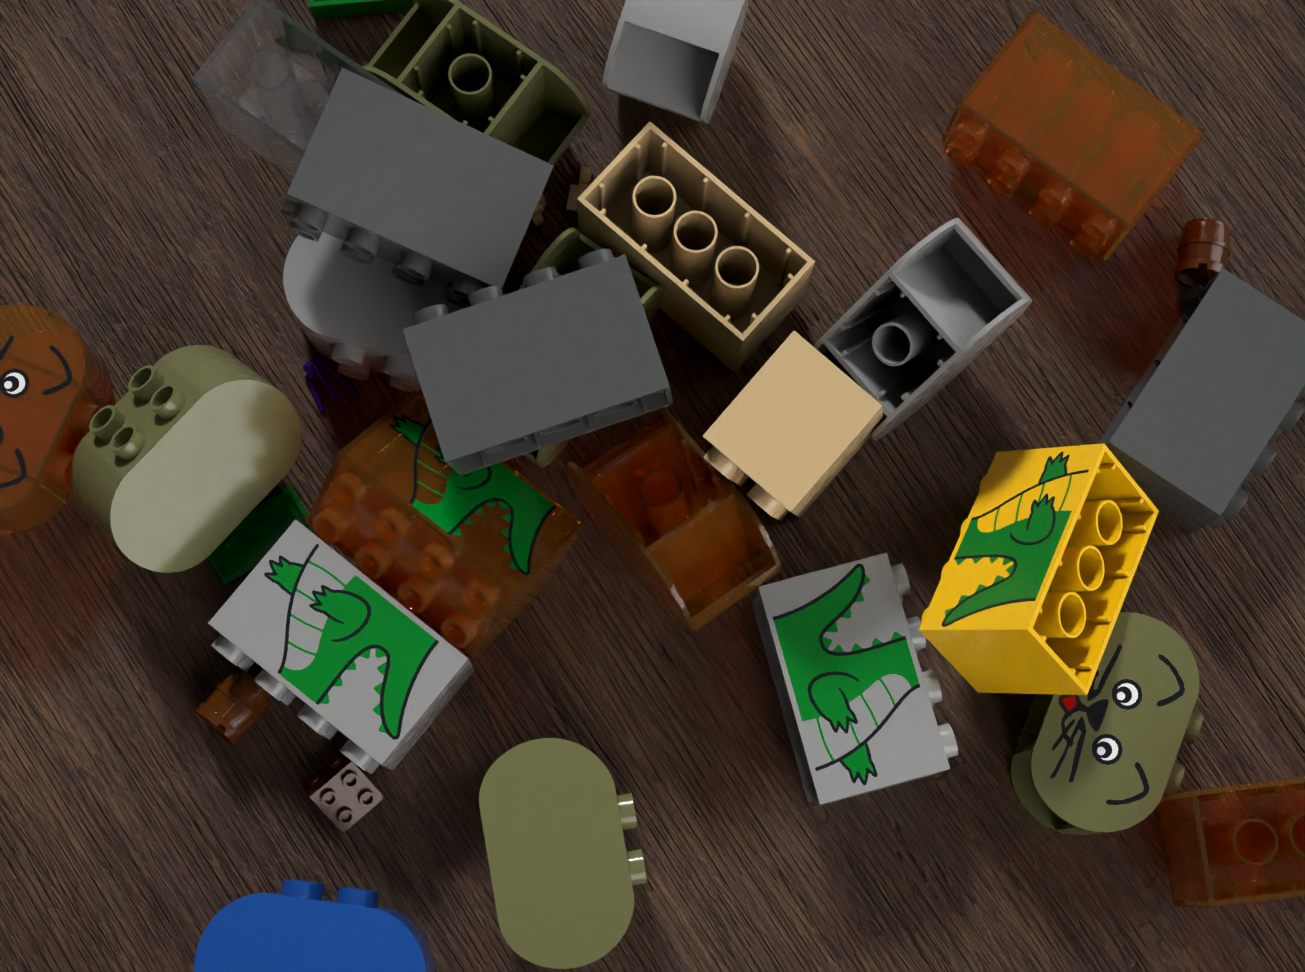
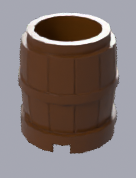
M1197 218L1186 223L1182 229L1180 242L1177 246L1178 263L1174 270L1175 281L1188 288L1194 289V284L1203 285L1204 288L1223 268L1228 271L1227 263L1231 251L1230 231L1226 224L1211 218Z
M240 669L238 672L234 671L219 684L205 703L202 702L194 712L205 723H208L213 728L212 730L230 745L235 746L242 739L241 736L253 724L257 723L261 715L269 707V700L272 697L249 674Z

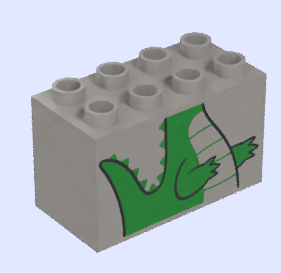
M296 519L208 622L209 625L220 633L211 645L214 649L246 672L254 662L260 665L263 670L254 679L258 685L287 706L298 696L306 704L297 716L313 730L329 740L338 730L349 739L340 751L357 766L370 774H373L380 764L393 771L475 671L470 660Z
M887 552L759 586L751 600L809 809L949 770L948 759L958 755L957 742L950 724L946 723L938 726L932 708L934 703L942 702L941 688L936 673L933 669L922 672L917 657L918 650L926 648V638L919 631L920 619L918 616L906 619L902 606L903 597L911 594L906 570L902 563L891 566Z

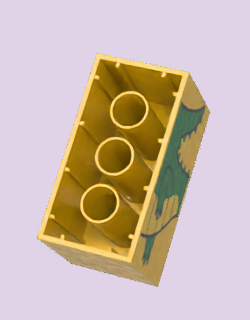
M1104 443L996 452L987 475L980 482L979 493L970 514L962 523L960 536L952 555L942 569L941 580L931 603L922 614L919 631L978 693L1087 695L1159 510Z

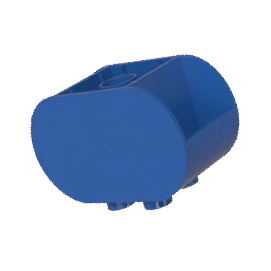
M283 879L281 893H257L239 898L225 906L213 917L198 943L194 972H435V964L428 940L411 919L394 909L377 907L379 891L339 887L338 899L336 901L322 899L324 883Z

